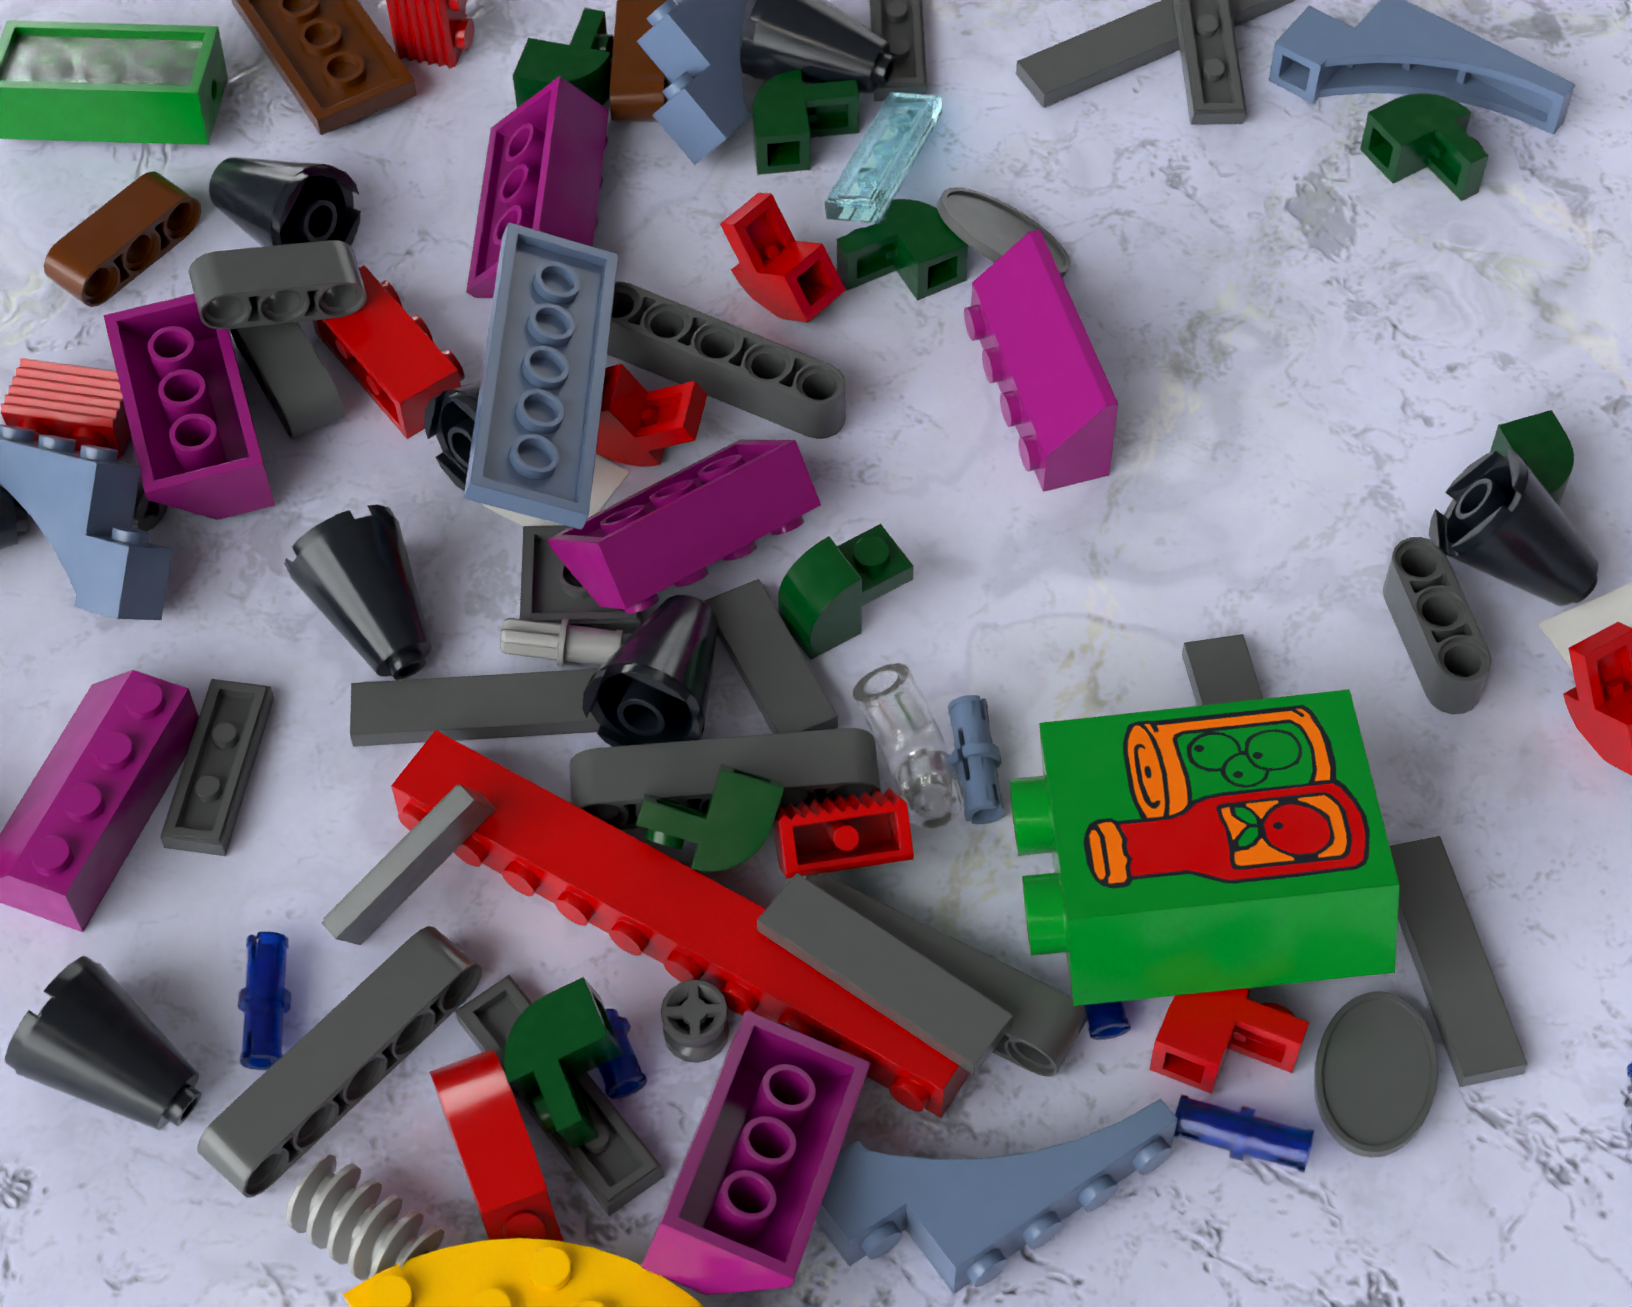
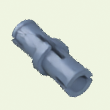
M977 695L961 696L952 700L948 705L955 748L950 756L953 772L959 775V780L961 781L965 820L967 822L972 821V824H988L1001 819L1005 814L997 768L1002 763L999 747L993 744L991 738L987 700L985 698L980 700V696Z

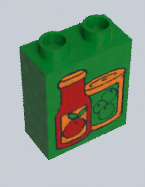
M1350 689L1039 723L1043 776L1009 779L1014 832L1018 856L1052 853L1055 873L1022 876L1028 941L1031 956L1066 952L1073 1006L1395 973L1399 881Z

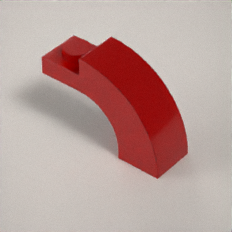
M490 1049L430 1071L429 1073L449 1132L464 1167L488 1240L525 1238L564 1242L536 1154L495 1051Z

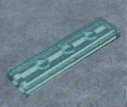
M891 92L826 198L824 202L826 219L880 224L942 115L941 97L938 95Z

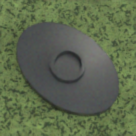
M966 188L946 189L939 198L937 210L944 223L962 241L989 260L996 262L1028 232L1040 229L1062 279L1069 270L1071 262L1063 246L1041 225L1014 207L984 193Z
M1370 992L1357 996L1346 1003L1328 1024L1315 1060L1314 1094L1320 1117L1326 1129L1346 1150L1363 1157L1386 1156L1404 1147L1422 1127L1433 1103L1438 1078V1060L1434 1039L1422 1015L1411 1003L1402 997L1388 992Z

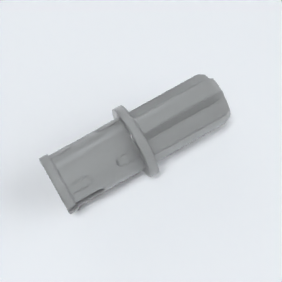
M507 618L503 622L500 634V648L504 654L557 660V666L564 667L565 661L603 665L623 644V630L617 629L613 631L570 625L568 618H563L561 624Z

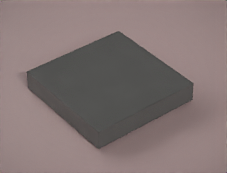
M523 526L520 619L561 624L563 618H568L570 625L613 631L618 629L623 630V634H632L642 625V611L626 614L623 609L600 607L552 551L547 539L564 531L569 526Z

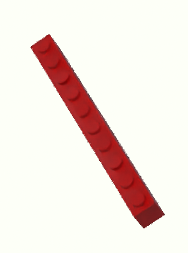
M435 730L391 785L398 818L409 831L456 785L461 784L482 793L496 810L454 851L461 860L475 867H480L484 864L502 874L504 880L521 894L533 896L536 893L554 903L559 912L570 921L581 926H585L589 922L607 932L612 941L624 951L636 956L641 955L643 952L664 964L667 972L680 982L699 980L714 985L723 994L727 1007L739 1015L743 1016L747 1010L871 1062L866 1077L888 1088L892 1097L906 1108L916 1112H922L925 1109L942 1118L969 1076L970 1072L757 931V919L766 910L764 907Z

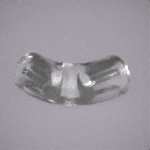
M900 663L888 664L873 670L856 684L853 689V698L881 750L898 795L908 805L909 820L911 823L922 828H937L947 825L962 810L964 794L952 757L933 714L906 665Z

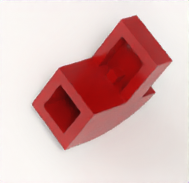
M757 193L720 223L739 261L731 269L733 275L753 300L775 316L785 320L808 323L846 291L823 243L795 241L772 193Z
M623 364L606 367L596 453L626 465L640 467L661 465L665 447L696 441L708 394L696 381L647 392Z
M1617 622L1568 648L1576 687L1563 693L1575 726L1594 750L1607 763L1632 776V628Z
M1251 988L1177 995L1172 1000L1156 1037L1149 1070L1210 1094L1214 1090L1229 1049L1293 1073L1309 1022L1297 1018L1292 1011L1282 1005L1270 1002L1260 1004L1249 1000Z

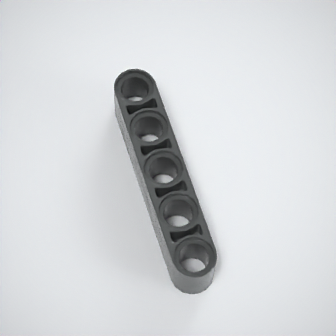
M621 281L615 282L608 355L678 384L696 381L708 394L707 396L807 437L815 439L829 438L836 435L843 428L846 420L845 378L842 372L835 366L633 284Z
M839 728L594 748L576 754L570 760L569 765L571 803L620 830L644 828L636 825L644 794L706 812L721 764L782 782L784 790L779 806L783 809L789 802L797 807L802 800L809 806L813 799L822 803L828 797L834 802L838 795L846 800L851 793L859 798L864 791L872 796L876 789L881 792L874 736L867 730L859 728Z
M821 873L805 877L814 885L1013 1014L1012 1027L992 1053L1037 1075L1046 1077L1056 1075L1088 1019L1087 1013L1082 1006H1073V1000L1070 996L832 877Z
M427 926L419 930L213 1120L200 1137L197 1145L198 1153L245 1197H255L263 1193L468 999L481 979V966L434 926Z

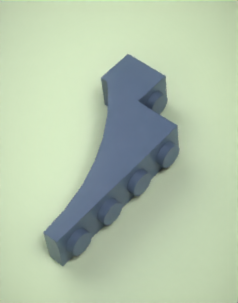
M667 0L646 18L653 27L637 41L672 83L662 91L669 101L657 110L653 117L694 165L723 143L752 116L745 106L740 63L741 34L748 0H675L679 5H676L673 0Z
M1380 0L1356 28L1308 6L1275 42L1268 80L1313 104L1319 97L1366 93L1436 94L1460 103L1482 107L1519 119L1553 135L1565 121L1575 87L1574 83L1406 0Z
M0 424V485L8 490L31 515L52 545L76 593L74 607L115 619L162 620L173 549L148 543L149 532L132 529L141 467L117 461L118 450L93 445H81V450L78 452L74 451L76 440L40 434L39 441H33L35 430Z
M1160 1098L1124 1120L1079 1139L1032 1152L990 1158L929 1159L891 1155L866 1150L861 1142L856 1140L839 1152L815 1221L849 1267L866 1255L870 1260L883 1256L898 1244L903 1235L902 1231L906 1230L953 1294L971 1282L975 1287H980L998 1276L1008 1264L1006 1258L1028 1244L1031 1249H1036L1050 1241L1062 1229L1064 1225L1062 1220L1083 1207L1086 1212H1090L1107 1202L1117 1191V1183L1137 1170L1140 1175H1145L1159 1167L1172 1152L1171 1145L1178 1119Z

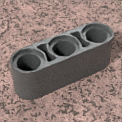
M329 240L214 251L196 258L189 268V276L201 322L207 327L218 330L341 318L359 311L367 299L354 251L349 244L342 241Z
M298 322L229 329L242 357L291 439H295L346 416L342 399L331 376Z
M1423 537L1407 538L1400 541L1394 548L1383 587L1384 599L1430 703L1438 710L1448 714H1464L1471 711L1479 702L1492 663L1490 651L1447 556L1435 548L1430 539ZM1453 673L1461 674L1464 677L1454 675Z

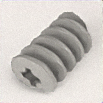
M330 1154L320 1160L306 1173L295 1188L287 1204L285 1215L287 1225L298 1233L306 1232L310 1243L319 1249L327 1248L331 1259L340 1265L348 1264L349 1272L361 1281L367 1280L375 1274L401 1263L400 1269L408 1259L438 1250L444 1238V1231L436 1225L418 1237L417 1234L423 1223V1215L416 1210L408 1212L399 1221H396L402 1208L403 1200L392 1194L376 1206L375 1204L381 1194L382 1184L375 1179H370L355 1190L361 1177V1169L351 1163L334 1174L337 1161L336 1156Z

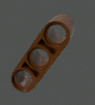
M617 0L610 78V113L612 121L658 122L653 117V114L668 102V99L662 93L669 86L668 78L637 43L653 27L646 18L667 0Z
M155 171L147 172L58 240L51 247L45 258L44 272L49 279L85 305L90 307L99 306L185 239L199 222L201 204L195 197Z

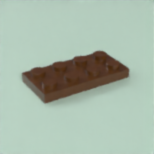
M231 0L233 6L320 135L417 95L413 77L358 0Z

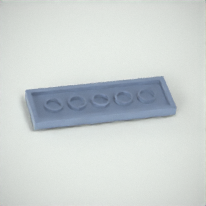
M508 222L500 248L464 499L582 530L590 510L618 254Z

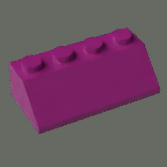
M560 76L490 129L466 293L474 298H493L501 242L508 222L593 247L594 232L598 225L596 215L599 191L603 183L601 175L603 156L608 142L606 131L609 110Z
M1041 230L1030 231L972 282L971 306L965 307L964 319L971 340H979L982 345V363L989 383L997 382L1000 388V405L1005 423L1008 427L1016 426L1019 433L1018 445L1023 466L1027 472L1035 471L1044 492L1109 476L1118 402Z
M194 294L103 315L138 466L141 467L140 475L147 500L216 520L274 506L275 502L229 329H213L201 322Z
M738 440L587 518L582 530L569 527L547 540L552 551L600 607L623 609L626 614H632L656 604L659 601L657 593L673 584L675 587H683L703 579L708 575L706 567L722 558L724 561L735 560L753 552L757 548L755 540L769 533L771 535H780L798 528L804 523L802 515L821 506V503L796 440Z
M135 670L91 685L0 833V903L84 932L187 755L199 718L189 688Z
M746 1010L724 1058L641 1268L705 1295L791 1287L871 1062Z

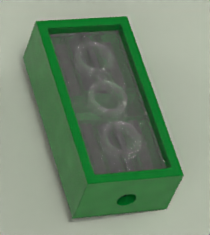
M7 20L0 37V139L209 145L228 80L218 26Z

